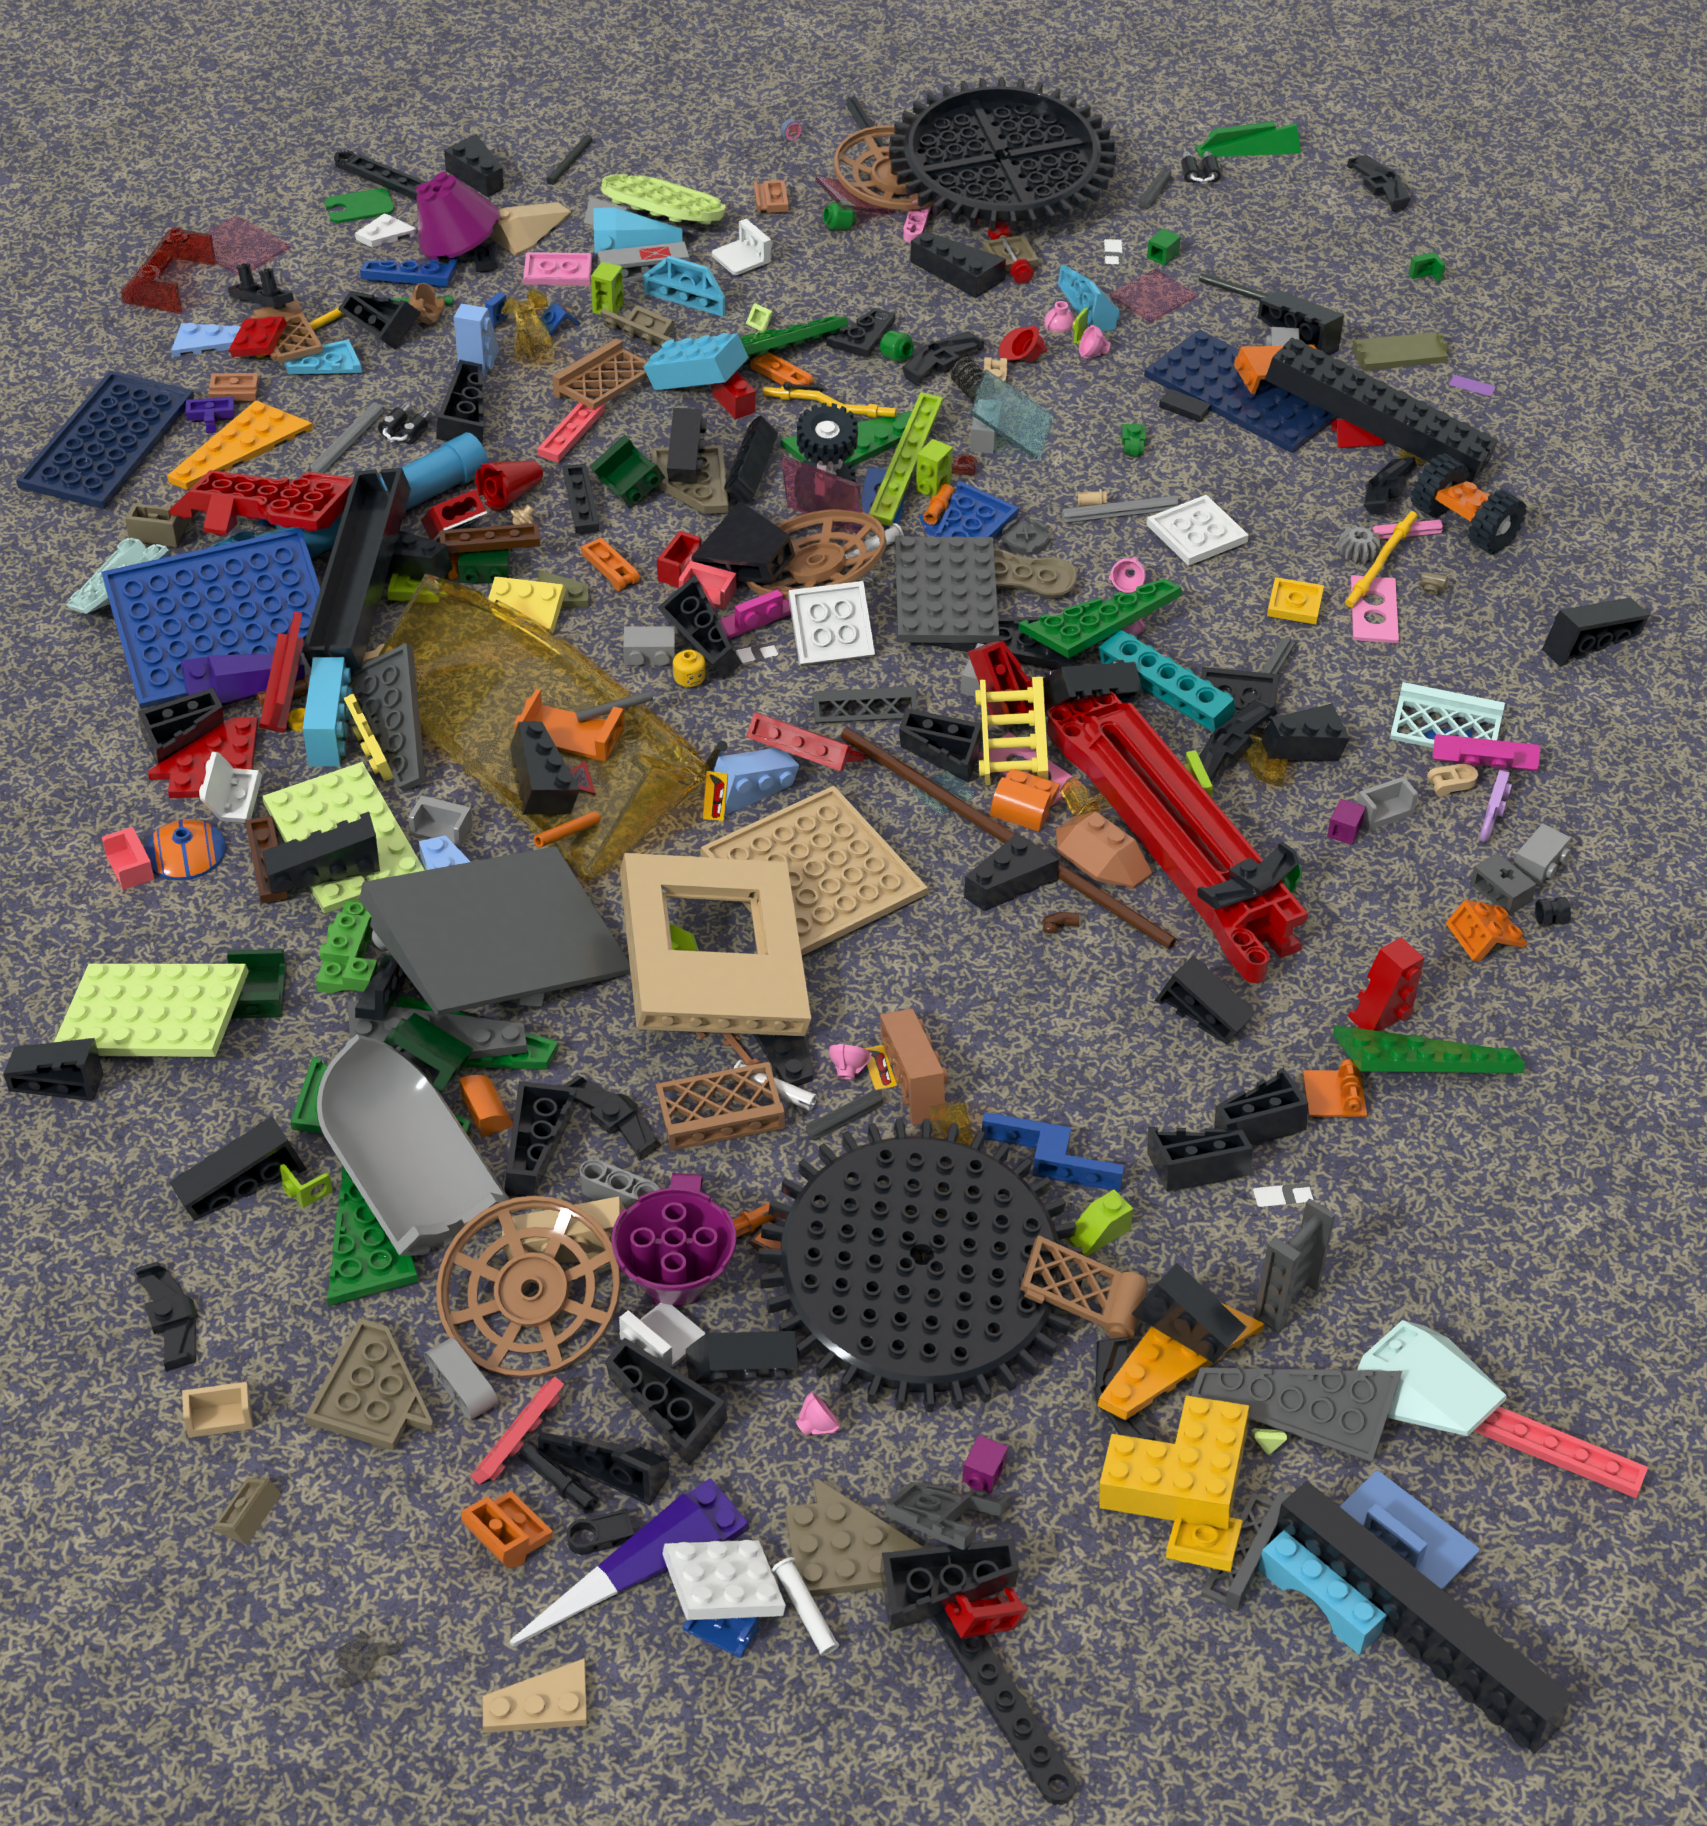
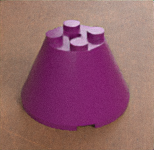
M447 172L438 173L435 179L428 183L420 184L416 188L418 193L419 248L427 258L439 260L438 256L448 255L449 258L466 253L486 240L493 232L492 226L494 223H499L500 212L494 203L456 177L448 175Z
M685 1188L659 1189L638 1197V1202L627 1210L623 1209L616 1219L612 1230V1250L616 1262L626 1275L651 1296L652 1301L656 1304L664 1303L672 1306H683L696 1303L700 1299L701 1294L728 1266L736 1247V1230L728 1211L724 1207L720 1208L712 1202L710 1196Z

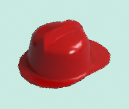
M1036 326L1017 328L1010 331L999 345L1000 357L1007 358L1008 361L1021 360L1033 362L1040 354L1046 353L1048 350Z

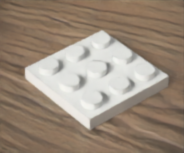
M1207 495L1147 517L1146 525L1188 566L1248 542L1249 535Z
M863 581L788 591L799 666L874 657V645Z
M759 1540L664 1544L662 1554L686 1620L783 1616L785 1603Z

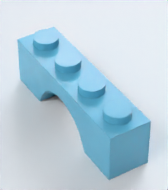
M1283 1530L1262 1550L1258 1570L1282 1591L1294 1589L1311 1598L1327 1616L1333 1633L1357 1654L1360 1655L1381 1635L1386 1614L1286 1531Z

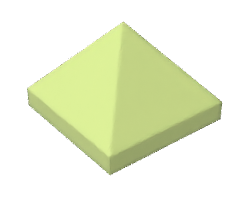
M754 303L746 324L760 331H765L773 311Z
M1257 1428L1251 1430V1435L1267 1455H1270L1287 1440V1435L1282 1430Z

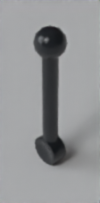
M785 382L783 384V388L786 391L791 389H807L823 392L825 388L820 383L816 385H799Z

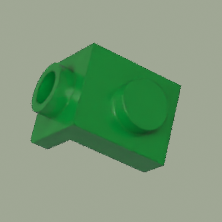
M1435 252L1411 257L1408 275L1412 279L1432 275L1437 282L1442 281L1445 263Z

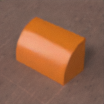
M469 1075L459 1079L461 1098L482 1138L513 1127V1121L491 1079L483 1075Z

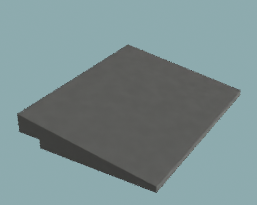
M556 846L365 881L362 884L359 900L372 916L371 928L437 1016L631 973L630 962Z

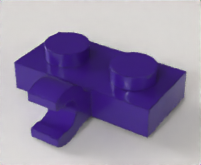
M234 397L186 400L187 421L204 420L206 423V433H216L215 419L225 420L234 418Z

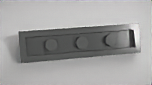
M916 687L813 691L814 722L903 719L904 713H901L893 705L898 700H911V709L917 710ZM873 701H883L889 706L882 714H875L868 708ZM849 702H857L863 707L857 715H849L842 708ZM831 703L837 708L832 716L820 717L819 704ZM890 709H892L895 712L891 714H886ZM866 710L870 715L861 714ZM840 711V712H841L843 715H845V716H835V715Z
M1279 1490L1273 1501L1252 1492L1239 1519L1243 1520L1241 1532L1254 1528L1256 1537L1252 1544L1243 1546L1239 1538L1235 1555L1241 1553L1244 1559L1240 1568L1231 1572L1225 1571L1222 1574H1219L1220 1569H1213L1201 1591L1202 1596L1234 1611H1238L1258 1572L1262 1550L1274 1540L1281 1503L1290 1494ZM1255 1503L1269 1509L1265 1519L1255 1520L1252 1513ZM1247 1518H1249L1250 1523L1245 1524ZM1224 1579L1229 1580L1231 1586L1227 1597L1211 1590L1215 1582Z

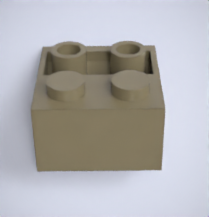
M133 503L125 520L129 539H139L142 543L177 547L191 518L184 519L176 515H169L170 508Z

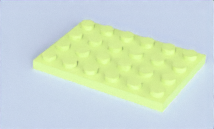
M363 762L262 796L263 803L270 816H272L273 822L285 843L294 839L303 841L311 835L310 833L318 830L324 833L337 828L336 823L347 820L348 823L361 819L360 814L369 811L376 833L380 871L309 886L324 914L344 907L346 900L359 902L362 884L365 881L425 871Z
M88 964L54 1042L95 1038L99 1056L216 1057L249 971L246 964Z

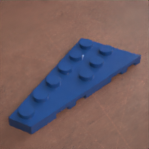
M958 481L955 494L951 497V503L945 511L936 537H993L994 539L1007 523L1018 516L1019 507Z

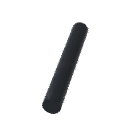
M725 741L718 742L704 763L706 770H713L718 757L722 756L727 750L728 745Z

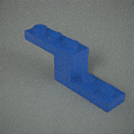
M984 1112L982 1120V1132H985L984 1139L1036 1148L1032 1176L1048 1177L1051 1180L1120 1192L1124 1165L1067 1155L1071 1136L1070 1127Z

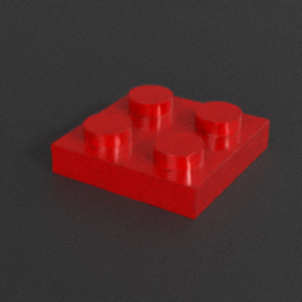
M284 316L244 319L228 350L231 356L272 354L287 325Z

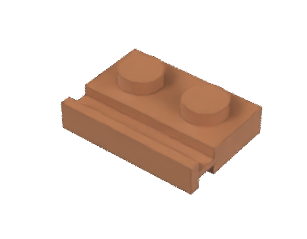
M785 180L763 181V184H757V181H754L757 213H761V210H767V213L789 212Z
M211 373L208 396L209 398L234 397V401H256L259 385L258 373Z

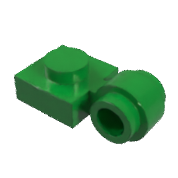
M1136 423L1122 424L1124 454H1129V457L1143 455L1146 442V425Z

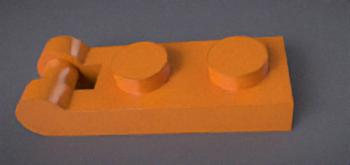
M769 352L758 355L750 361L751 369L781 385L785 382L799 385L814 384V378L811 374Z
M601 537L581 546V554L612 583L617 591L625 589L626 585L630 583L634 585L640 581L638 571Z

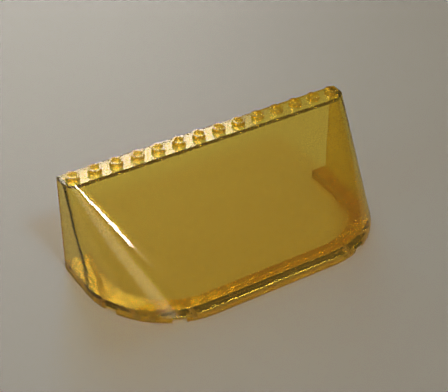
M425 574L378 655L380 656L405 643L413 646L421 733L432 737L434 745L446 750L451 760L462 764L465 767L464 771L468 775L480 780L482 788L493 792L496 795L495 799L499 803L509 806L512 809L511 813L516 818L528 823V829L535 834L542 833L596 811L601 818L599 824L547 846H556L565 861L577 867V873L588 880L599 878L624 853L631 849L706 780V773L710 771L705 759L701 757L698 759L696 757L699 752L687 740L642 703L623 709L625 728L606 762L559 751L569 771L586 760L595 793L580 789L571 814L523 815V802L519 798L520 786L516 782L517 770L513 766L510 744L515 733V720L518 715L522 714L526 700L531 698L536 689L541 690L542 705L575 713L633 695L577 648L563 638H554L548 633L549 629L524 613L497 599L493 603L485 597L484 593L470 587ZM610 713L598 716L597 718L607 719ZM582 766L572 776L577 780L578 776L581 775L584 780L580 778L577 785L589 788Z

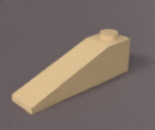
M558 202L499 209V223H494L492 226L493 232L489 237L514 256H518L533 249L537 245V241L542 237H547L553 227H558L571 215V211Z

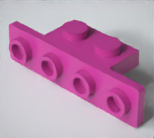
M777 589L736 605L735 613L722 618L721 621L729 637L733 638L790 615L789 600H783V594Z
M1436 734L1432 759L1464 763L1471 766H1491L1495 769L1510 768L1537 771L1540 746Z

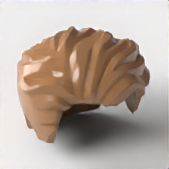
M419 283L416 285L408 303L421 312L416 319L417 321L432 324L442 314L445 300L442 297L440 299L436 298L435 290L431 285Z

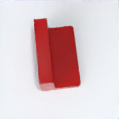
M1344 419L1331 422V431L1337 434L1338 448L1379 446L1384 444L1383 439Z

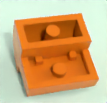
M1010 769L1006 778L1002 777L998 783L991 804L990 816L1039 832L1049 816L1052 803L1060 791V784L1023 771Z
M512 1491L493 1501L487 1496L462 1510L461 1514L462 1523L507 1568L521 1566L525 1563L527 1554L552 1539L553 1531Z

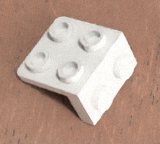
M744 219L739 221V240L712 250V257L731 274L739 275L770 263L772 242L757 226Z
M212 752L210 760L206 763L204 783L199 790L200 799L220 821L245 823V820L252 818L262 774L259 770L234 769L219 752Z
M664 1303L658 1304L640 1320L629 1310L619 1317V1335L621 1340L624 1338L628 1339L672 1368L686 1357L685 1349L705 1334L703 1330L674 1306Z

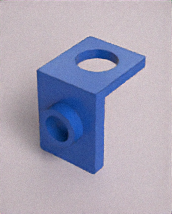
M553 301L535 326L547 337H551L566 317L577 325L581 323L567 310Z

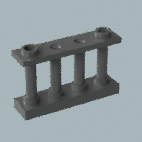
M1310 1198L1305 1204L1301 1228L1288 1243H1284L1274 1237L1267 1246L1253 1318L1264 1323L1278 1334L1286 1326L1291 1300L1304 1285L1314 1291L1320 1288L1336 1214Z

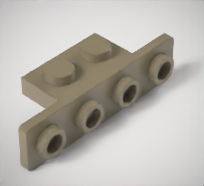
M635 305L627 319L605 309H602L600 312L605 320L604 323L612 329L620 328L630 337L636 335L649 345L654 343L662 348L664 342L674 340L668 337L675 326L673 320L638 305Z

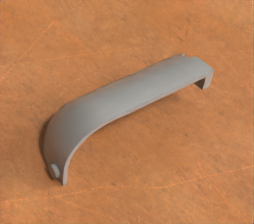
M359 1034L347 1041L345 1047L327 1067L319 1086L317 1113L322 1132L399 1255L416 1256L428 1254L431 1247L441 1244L444 1248H448L455 1236L471 1219L485 1209L499 1202L509 1200V1198L437 1088L433 1086V1083L420 1068L401 1052L382 1041ZM495 1219V1220L489 1222L486 1226L483 1227V1229L486 1228V1227H488L490 1224H492V1223H493L494 1221H496L497 1219Z

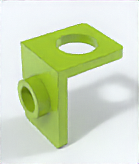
M1086 307L1076 317L1072 327L1074 343L1080 344L1084 331L1087 329L1088 308Z
M285 1164L280 1166L282 1186L289 1198L295 1197L303 1208L333 1192L331 1177L328 1173H324L301 1186ZM324 1184L323 1189L319 1193L311 1195L314 1187Z

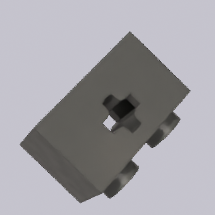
M1498 852L1474 866L1470 885L1492 903L1503 907L1509 915L1531 903L1536 888V883L1531 878L1522 873Z

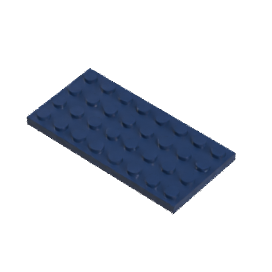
M1200 329L1147 367L1144 372L1145 377L1168 389H1173L1210 403V411L1292 454L1338 418V416L1265 379L1260 380L1256 393L1251 394L1234 366V360L1239 353V349Z
M110 370L16 480L18 488L104 509L186 409V400L194 399L193 390Z

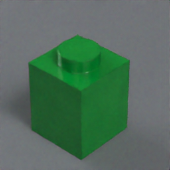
M1162 228L1149 239L1147 258L1162 265H1167L1179 254L1181 236Z

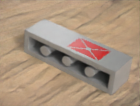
M685 242L597 251L598 266L601 262L622 266L623 282L643 280V275L667 256L689 261Z

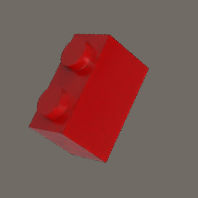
M737 371L726 382L712 384L713 397L735 420L755 413L756 391Z

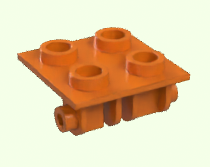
M1352 1060L1342 1061L1339 1070H1303L1309 1117H1367L1360 1071H1357V1067Z

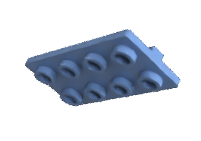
M1375 1471L1339 1506L1442 1590L1478 1555L1480 1550L1479 1547L1380 1471Z

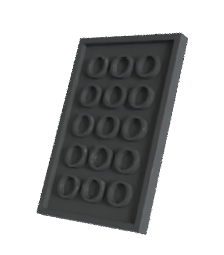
M895 537L898 642L990 643L999 641L993 537Z

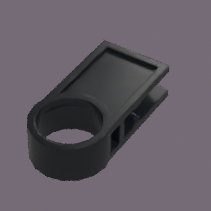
M627 1509L576 1520L569 1525L566 1531L567 1545L573 1553L578 1555H588L593 1552L622 1546L634 1535ZM580 1530H588L595 1535L594 1539L587 1544L575 1543L571 1537Z

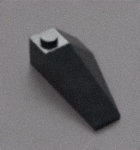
M542 1432L537 1437L540 1450L555 1462L649 1506L669 1478V1460L657 1451H649L639 1446Z

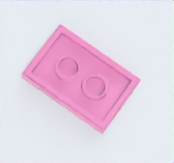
M527 252L523 283L527 285H590L592 253Z

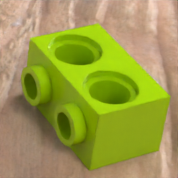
M601 262L591 275L593 313L601 315L600 312L602 309L616 314L624 304L622 266Z
M932 439L917 453L916 491L933 497L937 495L942 485H951L952 446Z

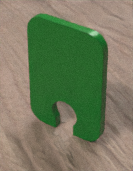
M382 188L331 196L324 201L326 210L337 206L346 208L342 212H329L330 220L334 223L373 218L384 213L389 215L394 212V205L386 189Z

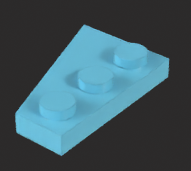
M349 339L322 345L323 352L283 362L288 374L362 373L361 364Z

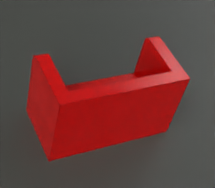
M679 530L657 558V578L659 582L679 588L680 576L689 562L692 561L691 556L701 546L700 537Z

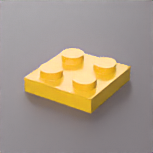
M1275 577L1267 616L1316 625L1324 585Z
M1175 1517L1167 1545L1166 1558L1231 1572L1243 1520L1230 1517L1229 1528L1226 1530L1208 1525L1184 1523L1182 1518Z

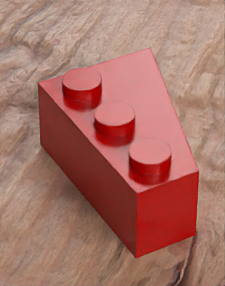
M1004 641L990 642L968 651L979 685L980 680H985L986 692L1027 690V687H1032V679H1029L1020 668L1022 665ZM1028 700L986 703L990 715L1029 713V710H1034L1033 703H1028Z
M1402 937L1380 948L1367 975L1370 982L1365 991L1363 989L1359 991L1357 998L1361 1001L1356 1010H1350L1348 1017L1360 1029L1382 1031L1400 1020H1407L1413 1013L1414 1001L1418 993V984L1422 975L1424 957Z

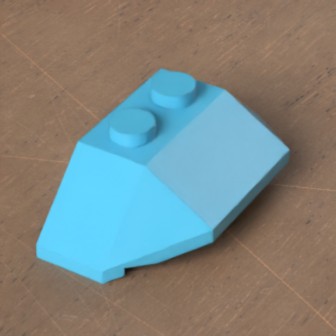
M667 256L643 275L644 294L724 317L725 296L709 267Z

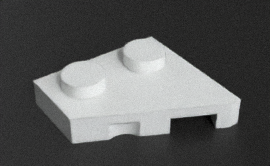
M384 213L357 231L355 237L356 240L370 247H375L383 243L398 241V236L409 234L410 237H413L417 233L415 227Z

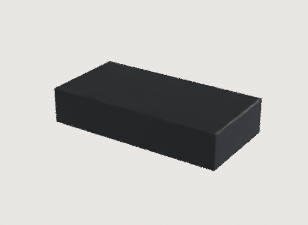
M1169 389L1159 400L1160 408L1199 423L1211 409L1210 403L1173 389Z

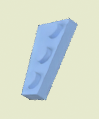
M181 323L171 350L172 357L181 356L180 353L192 351L193 354L202 353V350L215 349L217 351L229 350L240 326Z

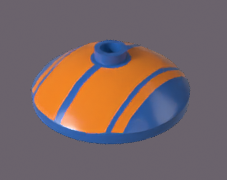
M182 819L167 823L153 832L147 839L144 850L150 859L152 871L156 875L170 880H190L211 872L221 863L226 853V842L221 831L214 825L201 820Z

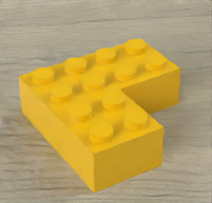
M1186 1396L1175 1444L1111 1434L1100 1479L1099 1508L1175 1521V1517L1182 1518L1184 1523L1208 1525L1228 1530L1248 1432L1249 1405Z

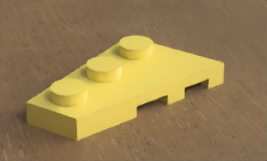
M495 577L488 599L491 603L553 633L566 588L562 584Z
M354 694L345 697L344 700L356 723L352 729L358 741L364 740L360 745L366 757L372 756V759L368 761L374 774L380 773L384 781L394 778Z

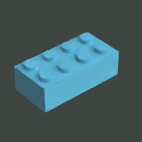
M722 333L713 337L705 335L698 339L689 337L682 341L668 340L662 344V348L657 353L650 356V360L643 367L654 390L726 382L749 357L738 333L729 335Z
M313 657L303 723L308 766H340L341 756H346V741H344V738L349 736V726L346 720H351V713L344 698L353 694V687H348L351 681L350 668H346L344 657Z

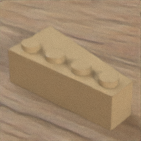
M620 1197L575 1204V1206L584 1210L598 1222L612 1243L614 1224L625 1208ZM543 1210L511 1217L517 1230L530 1227L553 1230L560 1212ZM571 1217L565 1235L579 1244L589 1259L605 1251L595 1234L582 1222ZM525 1238L521 1242L525 1253L543 1254L549 1239ZM561 1244L555 1258L556 1262H580L571 1250ZM505 1246L503 1251L507 1259L511 1260L514 1257L510 1246Z

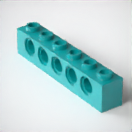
M1119 630L1099 647L1103 664H1110L1118 660L1135 662L1143 690L1212 733L1218 726L1223 725L1236 715L1235 700L1229 693L1222 692L1208 680H1203L1196 676L1190 669L1176 664L1172 658L1158 653L1151 645H1145L1140 642L1133 634H1127Z

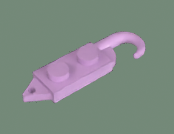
M1499 770L1479 836V840L1482 843L1489 840L1497 816H1503L1506 801L1502 800H1508L1512 784L1507 783L1510 774L1509 770Z

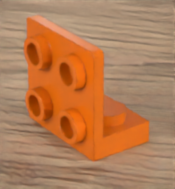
M1464 900L1446 922V925L1467 954L1476 962L1482 961L1496 943L1521 948L1528 944L1522 937L1521 929L1510 921L1508 912L1499 905L1493 906L1481 901Z

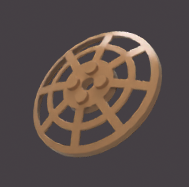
M893 125L875 126L857 131L846 137L836 149L834 156L836 177L841 185L857 198L879 207L897 210L922 209L934 205L935 202L931 201L922 207L918 206L917 193L909 196V199L892 198L895 194H906L907 183L901 185L896 183L897 172H891V160H889V156H883L884 153H889L890 146L878 147L873 138L890 137V134H894ZM862 141H865L870 149L861 154L855 161L844 155L852 146ZM873 156L877 160L872 165V168L862 164ZM841 161L853 167L852 176L855 182H848L840 172ZM859 171L870 174L871 181L862 182L859 177ZM877 187L885 193L881 196L868 188Z
M828 509L797 516L777 525V527L787 534L823 523L822 533L807 536L795 542L791 540L796 556L782 571L789 572L790 578L780 582L775 580L772 584L759 586L754 582L746 583L754 592L760 595L778 589L783 594V600H789L788 591L798 588L787 586L796 582L805 584L804 588L815 587V585L828 579L833 580V582L822 586L855 582L868 573L881 559L887 542L884 528L875 517L865 512L851 509ZM833 522H852L864 526L856 535L832 532ZM872 530L879 538L880 545L877 549L867 553L866 545L862 539ZM843 540L847 541V543L841 547L839 544L830 541ZM856 546L860 555L846 559L845 554ZM856 564L847 574H840L844 567Z
M516 1197L485 1209L471 1219L455 1236L446 1250L439 1268L436 1285L437 1306L449 1338L453 1337L474 1364L487 1371L508 1377H540L558 1372L576 1363L601 1340L610 1326L619 1304L621 1272L615 1260L612 1243L608 1235L598 1222L584 1210L569 1202L552 1197ZM535 1208L560 1212L553 1230L541 1227L517 1230L510 1213ZM571 1217L588 1227L602 1243L605 1251L589 1259L580 1245L565 1235ZM499 1218L505 1235L489 1245L478 1260L461 1253L467 1242L489 1222ZM525 1238L549 1239L543 1254L525 1253L521 1242ZM561 1244L571 1250L581 1264L564 1271L558 1262L555 1261ZM507 1245L510 1246L514 1258L509 1260L500 1271L487 1265L497 1252ZM610 1263L613 1289L608 1311L605 1312L592 1308L595 1296L594 1271ZM456 1264L471 1272L467 1289L469 1308L451 1313L449 1307V1284L452 1270ZM585 1276L586 1294L584 1303L581 1304L568 1299L569 1283ZM483 1277L495 1282V1300L479 1305L478 1286L480 1278ZM528 1284H539V1291L535 1296H524V1288ZM562 1310L577 1316L566 1330L557 1336L554 1335L550 1322ZM501 1311L510 1321L502 1337L490 1329L483 1319L484 1316ZM586 1319L601 1324L596 1334L583 1348L571 1357L562 1360L558 1345L573 1336ZM474 1320L481 1333L497 1345L488 1361L468 1347L459 1335L455 1325ZM522 1327H539L543 1342L533 1344L515 1343L514 1341ZM509 1350L519 1353H535L546 1350L550 1361V1366L530 1370L508 1369L499 1365Z

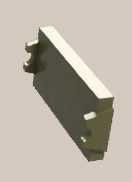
M1428 332L1353 340V353L1364 371L1447 363L1448 343L1444 341L1443 333Z

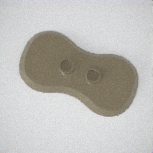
M994 549L996 589H1022L1045 598H1060L1065 596L1076 583L1077 570L1073 564L1066 560L1054 557L1025 558L1005 550Z

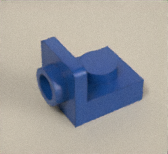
M501 292L495 294L485 303V308H488L493 328L508 317L506 294Z

